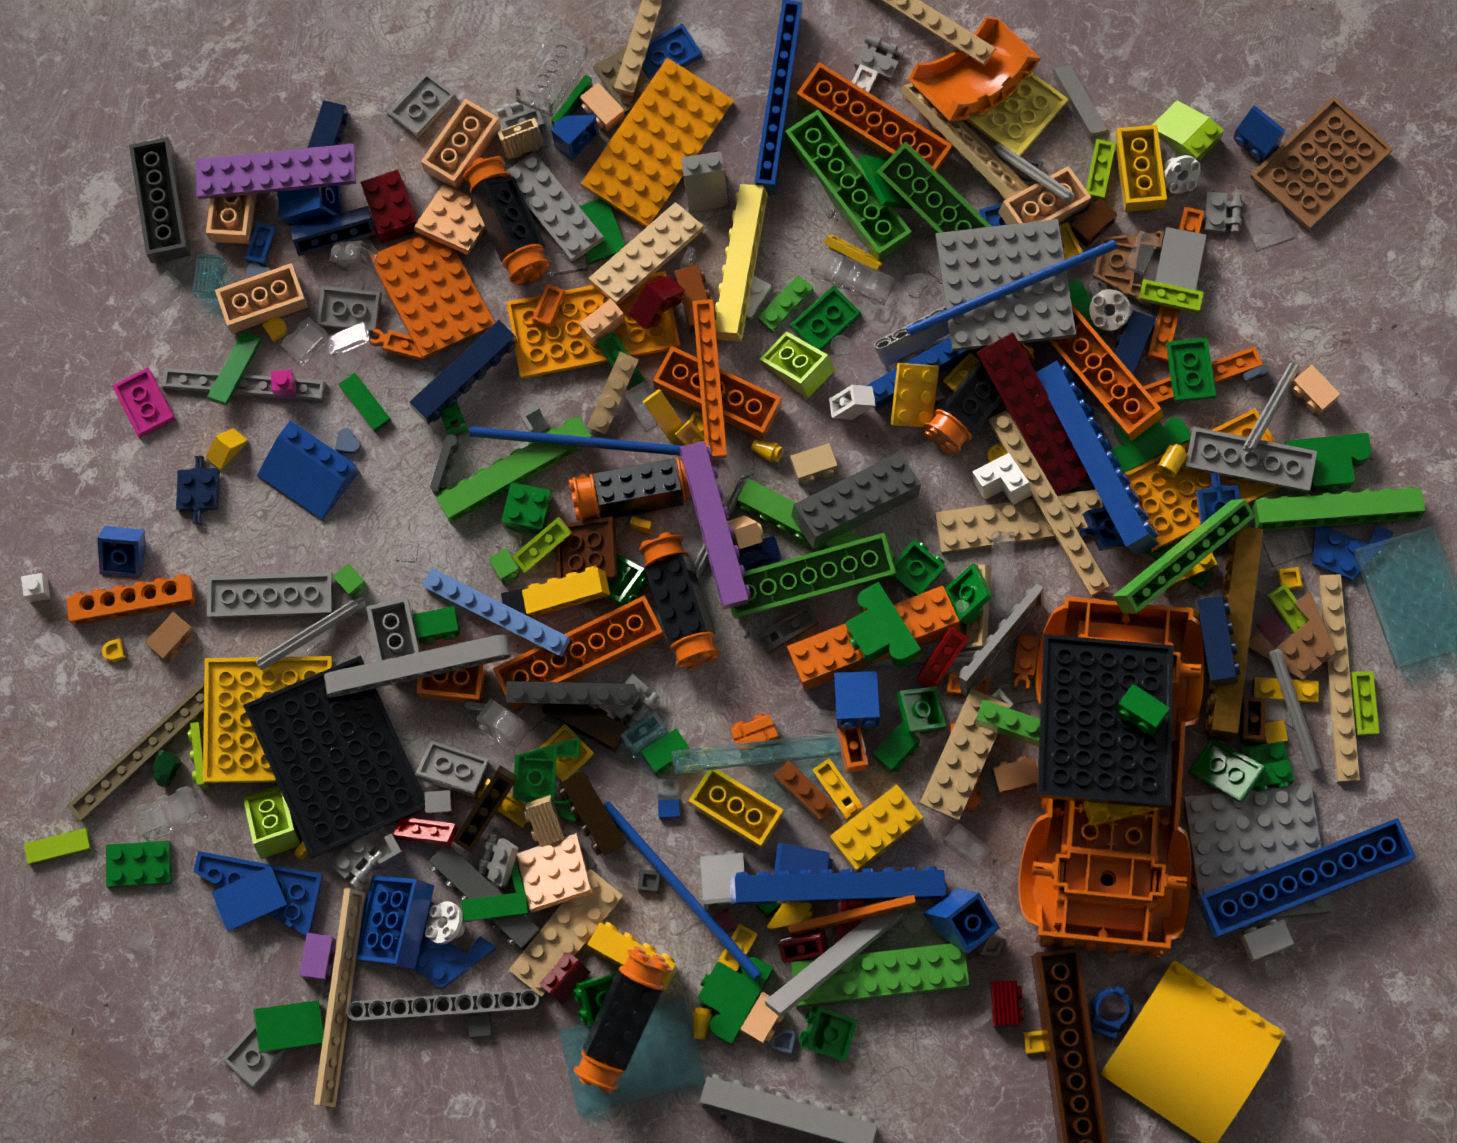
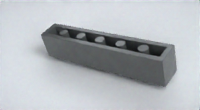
M507 681L506 703L635 705V684Z
M443 846L429 860L431 865H433L430 869L438 877L443 875L448 880L446 884L454 892L458 889L463 894L461 896L463 900L502 895L451 846ZM525 915L490 919L494 923L491 927L500 935L504 932L509 937L507 942L514 949L519 947L524 951L540 931Z

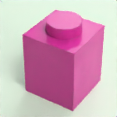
M291 369L271 371V387L276 399L296 397V381Z

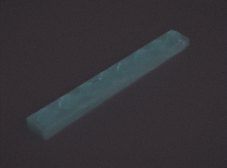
M837 733L672 751L671 757L675 774L785 762L788 760L837 756L841 754V748Z

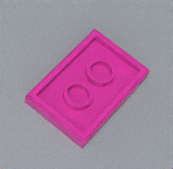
M149 367L112 385L139 438L176 420Z

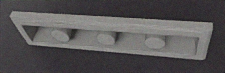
M1071 65L1054 68L1053 76L1065 97L1069 99L1068 102L1089 139L1107 132L1105 124Z

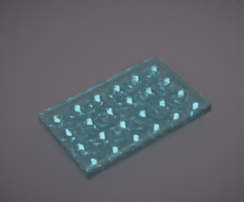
M1434 525L1360 547L1353 551L1396 669L1457 651V587Z
M685 997L656 1004L626 1072L620 1075L616 1083L618 1089L612 1090L611 1094L600 1090L599 1086L594 1084L589 1086L580 1082V1076L573 1071L574 1067L579 1066L583 1057L581 1051L591 1027L586 1026V1023L558 1030L579 1116L705 1083Z

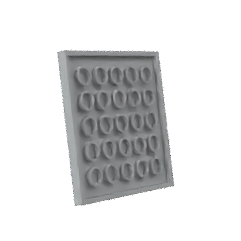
M1058 219L942 232L935 235L946 310L1064 261ZM1066 271L948 320L952 352L985 348L1011 332L1014 333L1019 344L1076 337Z
M1311 784L1281 787L1278 789L1268 788L1269 790L1259 792L1252 790L1243 804L1224 793L1184 797L1183 802L1198 897L1320 849L1321 843ZM1329 895L1271 918L1329 913L1332 911ZM1200 911L1202 925H1207Z

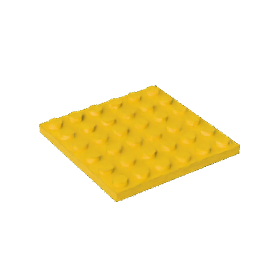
M332 656L284 657L264 670H261L256 664V660L260 657L205 658L203 783L276 782L243 705L332 668Z

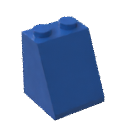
M340 186L277 192L279 219L291 226L305 224L342 213Z
M877 671L834 673L837 728L850 730L854 727L872 729L880 726Z
M778 843L774 875H778L779 871H791V874H799V871L812 870L813 874L820 873V870L832 869L833 859L829 858L830 852Z
M954 888L923 913L935 932L967 954L1000 929L979 892Z

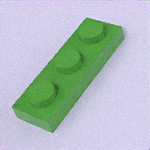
M797 275L757 317L758 321L773 333L813 291V287Z

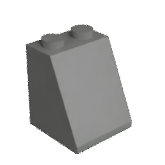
M722 152L682 157L683 178L689 214L728 208L729 202Z
M738 850L726 851L725 855L709 852L705 853V856L700 857L703 904L706 911L748 907V904L731 905L730 878L736 876L737 872H745L743 853H739Z

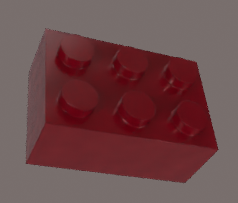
M398 169L360 182L382 244L415 233L414 226L417 221Z

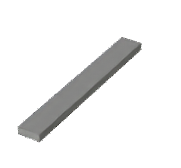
M164 368L162 389L209 393L220 372ZM244 374L233 395L275 398L271 387V376ZM295 378L296 397L280 398L323 402L326 382L325 380Z
M899 910L866 918L765 1000V1005L779 1017H782L905 917V912Z

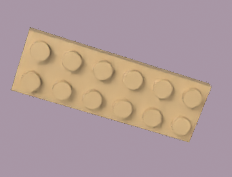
M675 202L591 275L589 282L608 299H612L618 306L704 230V225Z
M972 688L920 801V805L958 822L998 735L997 732L975 725L982 700L984 699L1010 708L1009 704Z
M591 869L588 871V876L593 893L563 902L509 969L510 972L536 991L542 998L547 992L540 986V982L543 981L548 972L554 969V966L557 965V962L566 952L576 957L592 937L598 924L605 921L624 897V895Z

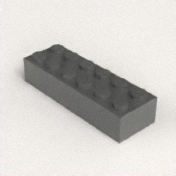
M168 137L130 144L129 150L145 251L151 263L191 256L173 145Z
M900 452L795 503L791 517L812 548H815L917 497L921 483Z

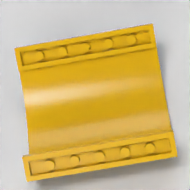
M1173 960L1100 1075L1200 1142L1217 1143L1261 1077L1285 1032L1242 1005L1239 1001L1225 994L1221 989L1207 982L1203 977L1190 971L1183 964Z

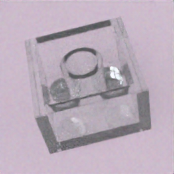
M492 699L488 701L476 718L479 725L478 728L481 730L480 732L489 739L493 736L498 741V744L506 750L511 748L515 751L529 732L524 720Z

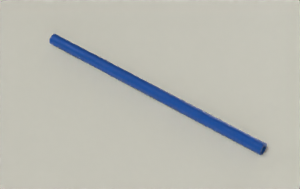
M1111 240L907 326V333L911 337L1116 250L1117 244L1115 240Z
M481 427L470 428V437L680 456L681 445Z
M607 801L604 807L613 822L753 980L759 978L762 974L760 970L613 804Z

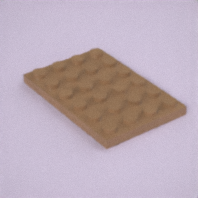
M1333 96L1250 175V178L1310 231L1393 151V148Z

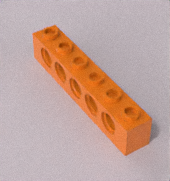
M179 574L172 579L157 578L154 582L149 583L139 581L127 587L125 585H117L110 590L95 589L92 591L93 593L77 592L70 597H66L68 619L73 626L196 605L194 581L189 575ZM171 588H177L174 595H168V591ZM150 592H156L154 598L147 599ZM136 595L133 602L127 603L129 596ZM110 599H115L112 606H106ZM94 602V607L91 610H86V606Z

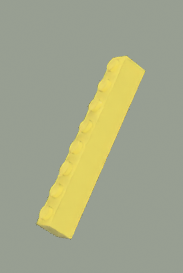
M740 184L739 192H736V210L732 212L733 227L729 229L730 243L725 251L727 260L726 265L722 267L723 282L719 285L720 299L719 302H716L715 306L717 314L715 328L718 340L742 341L768 197L764 185Z

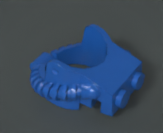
M1116 986L1114 989L1106 988V990L1103 989L1102 992L1096 994V998L1092 1002L1093 1014L1090 1017L1091 1021H1093L1091 1026L1092 1032L1105 1034V1037L1109 1039H1116L1118 1032L1123 1030V1025L1130 1021L1129 1019L1132 1018L1131 1015H1133L1134 1004H1132L1131 997L1124 992V988ZM1115 994L1122 997L1127 1009L1120 1019L1108 1020L1100 1013L1099 1004L1104 997Z

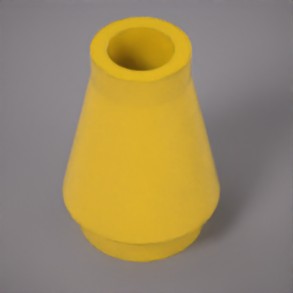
M755 439L752 443L751 451L756 452L772 463L779 462L783 453V447L779 443Z
M695 1007L694 1012H692L693 1038L706 1040L710 1022L713 1018L712 1009Z

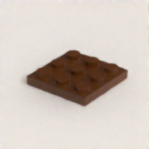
M609 516L582 522L566 523L572 534L555 548L557 578H564L566 574L571 572H585L586 568L596 566L606 572L607 580L617 579L615 518Z

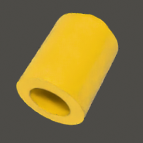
M1179 444L1169 445L1157 469L1166 476L1175 477L1187 457L1185 448Z

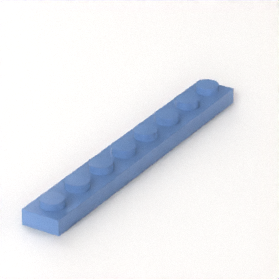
M431 568L423 584V587L561 657L571 640L570 637L433 568Z

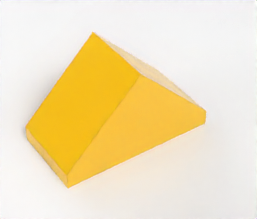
M232 428L215 436L205 458L222 471L249 441Z

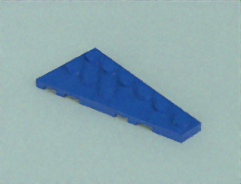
M198 851L193 872L220 888L272 866L288 906L269 914V916L304 936L307 933H311L323 874Z

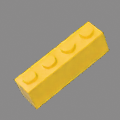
M596 566L586 568L585 572L568 573L566 577L561 579H548L547 583L531 584L528 586L529 588L522 590L526 614L533 617L610 595L606 572Z

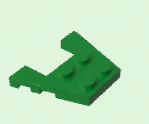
M573 738L516 754L514 774L518 777L513 785V798L528 803L551 795L558 815L568 820L576 821L569 810L571 807L568 801H556L554 798L557 756L579 757L580 738Z

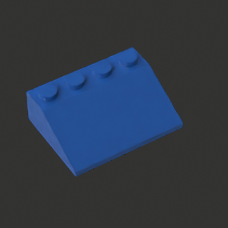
M290 420L278 435L257 476L323 521L358 475L359 470L356 464Z
M372 876L361 921L356 960L415 970L434 885L418 879Z

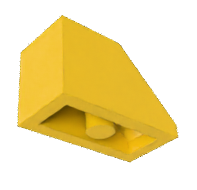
M782 903L767 925V930L770 932L788 929L790 924L810 920L813 912H811L812 905L810 903Z

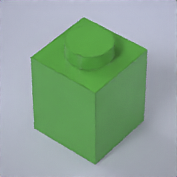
M506 548L488 558L502 584L506 582L512 583L520 575L519 568Z
M349 563L333 576L337 584L351 599L361 596L366 590V582Z

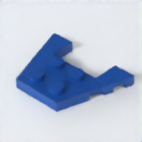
M1376 525L1367 544L1328 526L1315 527L1312 565L1334 575L1341 574V578L1352 581L1386 542L1389 541L1394 532Z
M431 902V903H430L429 910H430V908H431L433 905H436V904H434L433 902ZM425 924L415 971L443 989L474 964L476 965L480 962L482 958L495 951L496 947L479 936L466 954L450 942L437 944L431 941L425 935Z

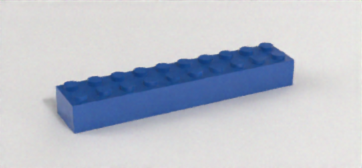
M1058 361L1036 372L1125 546L1138 557L1159 545L1156 539L1159 535L1155 527L1151 526L1147 521L1150 519L1149 515L1139 505L1140 498L1135 490L1132 491L1129 486L1131 481L1126 473H1123L1120 469L1122 464L1118 457L1114 456L1111 452L1113 447L1109 440L1105 439L1102 435L1104 430L1100 423L1095 421L1093 417L1095 413L1091 406L1085 402L1086 396L1082 389L1076 385L1077 379L1073 372L1069 371L1065 364L1062 366Z
M1396 818L1200 895L1196 901L1211 936L1215 940L1407 864L1414 860L1416 855L1399 818Z

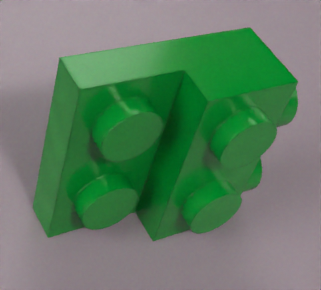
M913 540L894 561L897 575L893 576V578L917 596L924 593L930 585H933L945 571L946 565H944L945 562L938 555L933 556L928 552L929 549L922 542L917 543Z
M617 554L618 578L607 580L610 595L607 597L617 605L623 606L636 600L639 591L645 589L649 585V581L644 568Z
M973 563L945 588L959 622L969 625L984 613L982 607L993 598L978 565Z
M936 686L902 690L896 693L906 734L939 732L947 727L946 717L943 714L940 703L941 698Z
M1284 741L1241 748V754L1266 768L1252 790L1259 792L1276 786L1277 789L1290 787L1289 784H1292L1294 778L1290 760L1287 758Z
M617 972L575 983L576 989L573 990V996L576 1002H580L581 1010L578 1011L580 1021L582 1023L585 1022L586 1026L592 1027Z
M819 1006L812 1007V1010H808L805 1017V1022L808 1023L806 1031L803 1030L799 1037V1043L802 1044L800 1049L846 1062L858 1020Z

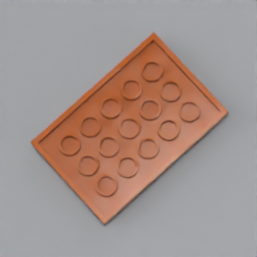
M419 234L369 256L372 267L422 359L486 332L495 323L455 249Z

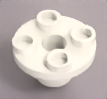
M1188 155L1169 159L1164 165L1165 188L1174 194L1194 190L1200 176V163Z
M1108 289L1093 296L1089 312L1095 326L1111 331L1125 325L1129 319L1131 308L1127 297L1123 293Z
M446 901L433 905L430 908L425 935L431 941L437 944H446L454 938H459L464 933L465 923L462 920V912L458 905Z

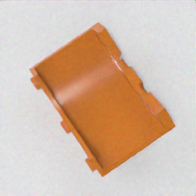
M985 17L974 32V35L996 49L985 66L956 49L941 59L927 63H917L912 70L908 80L949 121L967 120L970 115L976 113L981 115L998 106L1017 90L1016 86L1023 78L1027 79L1041 60L999 18Z

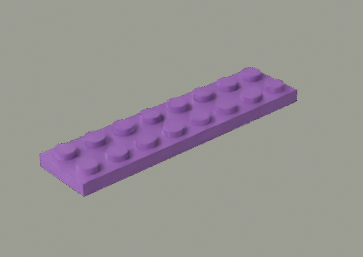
M354 143L196 159V196L198 199L356 184V147Z

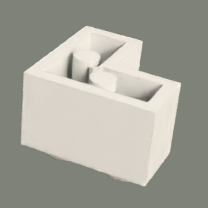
M1009 453L973 471L975 486L985 500L1001 491H1004L1013 505L1031 496L1029 481Z

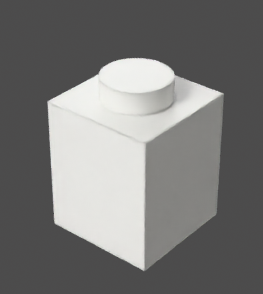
M42 573L21 576L23 596L30 603L50 599L48 579Z

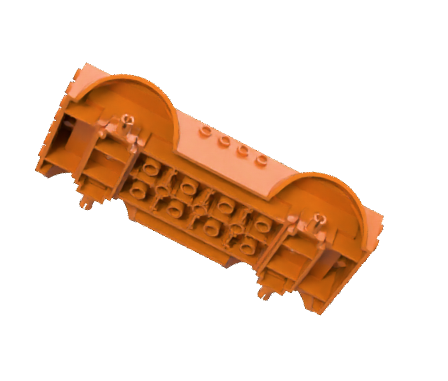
M1065 596L1063 605L1055 608L1043 630L1038 649L1035 680L1039 704L1041 703L1044 634L1173 645L1172 803L1170 809L1161 808L1091 826L1083 805L1084 801L1042 798L1041 809H1045V814L1038 817L1032 825L1024 845L1020 863L1018 892L1021 912L1028 922L1036 926L1035 943H1039L1041 947H1052L1054 944L1061 945L1062 949L1083 947V951L1096 952V949H1103L1107 954H1118V951H1123L1128 956H1139L1142 953L1148 954L1149 958L1160 959L1161 955L1165 956L1170 950L1171 940L1180 938L1183 935L1190 905V844L1187 832L1179 827L1185 752V727L1193 725L1198 721L1204 692L1205 649L1201 622L1193 617L1192 608L1148 604L1138 613L1123 614L1116 601ZM1105 874L1110 875L1113 878V884L1110 886L1103 885L1101 877Z

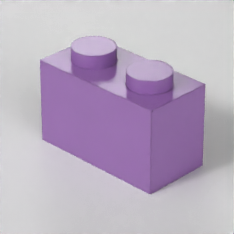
M307 933L299 976L305 979L328 982L329 976L332 977L334 964L331 963L337 944L333 936Z

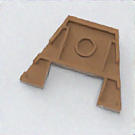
M1164 231L1100 238L1099 245L1115 240L1117 249L1097 257L1093 278L1138 301L1142 285L1134 284L1133 279L1139 247L1160 251ZM1138 301L1148 307L1151 305V303Z
M1310 591L1295 603L1309 621L1279 646L1274 648L1261 632L1249 640V648L1270 661L1269 652L1281 649L1288 672L1301 680H1304L1336 654Z

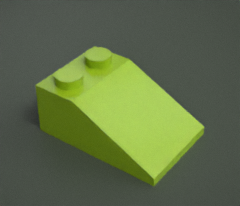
M1176 101L1152 124L1157 125L1159 137L1181 156H1192L1198 162L1221 141L1224 129L1210 117L1179 101Z
M787 331L759 359L761 363L792 389L807 398L835 371L828 354Z
M279 786L243 797L253 845L260 859L298 847L301 844L298 829Z

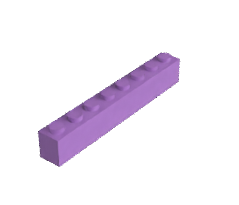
M705 441L681 446V460L722 609L745 605L748 603V597H751L750 589L743 582L745 571L743 565H739L737 560L740 554L738 546L733 545L732 542L734 532L732 525L728 526L726 518H729L726 505L722 506L721 498H723L721 486L716 484L715 479L718 478L716 467L711 466L710 459L713 457L710 446L706 447Z

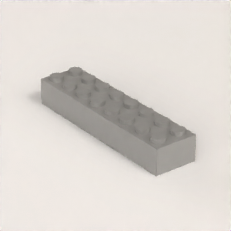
M713 1074L712 1077H706L700 1099V1104L703 1107L831 1143H873L878 1124L874 1123L873 1118L861 1116V1119L853 1117V1113L840 1110L837 1113L831 1111L832 1107L824 1104H819L818 1107L812 1106L809 1100L797 1098V1101L789 1099L787 1094L776 1092V1095L769 1094L766 1088L755 1086L754 1089L748 1088L747 1083L738 1080L730 1083L726 1081L725 1077Z

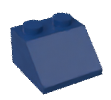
M1254 105L1237 127L1233 139H1235L1237 145L1246 148L1254 159L1264 162L1280 147L1285 130Z
M594 115L564 116L553 124L551 130L554 146L571 161L599 134L597 119Z
M104 526L97 537L99 573L140 578L146 550L145 530Z

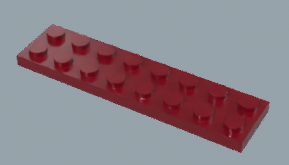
M1011 332L976 352L1056 495L1061 496L1088 481L1090 477L1057 416L1046 390L1014 333Z

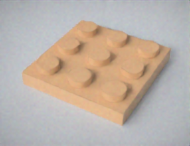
M445 184L441 186L414 226L415 232L466 255L470 253L486 229L472 196Z
M577 833L567 836L559 842L543 847L537 846L517 853V860L531 913L593 893Z

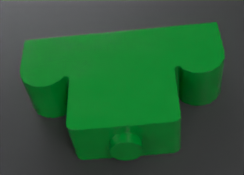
M1173 417L1166 422L1165 426L1158 420L1133 441H1130L1115 424L1113 432L1121 445L1113 448L1111 452L1114 456L1118 457L1122 464L1120 469L1125 473L1164 454L1169 445H1182L1190 441L1191 433L1182 419Z
M1369 433L1289 440L1284 443V445L1317 451L1310 488L1311 492L1327 491V493H1335L1340 491V489L1351 488L1355 481L1353 466L1364 465L1371 454Z
M877 582L862 590L858 595V608L861 614L846 622L847 633L851 638L849 642L853 650H858L866 663H870L889 652L891 663L897 667H904L921 658L919 645L880 583Z
M749 957V959L762 973L756 980H753L743 968L742 974L718 962L711 974H706L701 982L703 988L698 995L699 1003L719 1014L711 1019V1032L715 1037L733 1046L742 1025L774 971L773 966L755 957Z

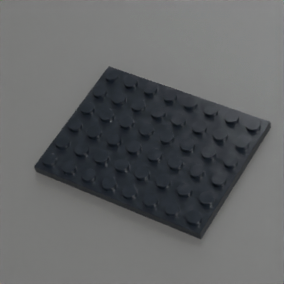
M1044 634L1037 783L1038 798L1170 809L1173 645ZM1132 684L1170 707L1166 718L1153 736L1149 733H1143L1135 724L1123 720L1116 713L1119 702Z
M361 655L243 705L310 859L425 810V796L415 778V774L376 688L338 697L327 696L324 675L332 671L364 665L365 663Z

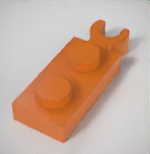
M379 329L373 330V334L379 336V339H370L372 346L378 347L383 345L382 349L385 352L422 361L421 355L410 335L388 330L387 335H385Z
M1019 634L1013 676H1018L1014 681L1015 690H1017L1019 683L1026 685L1025 691L1030 689L1029 678L1034 679L1040 637Z

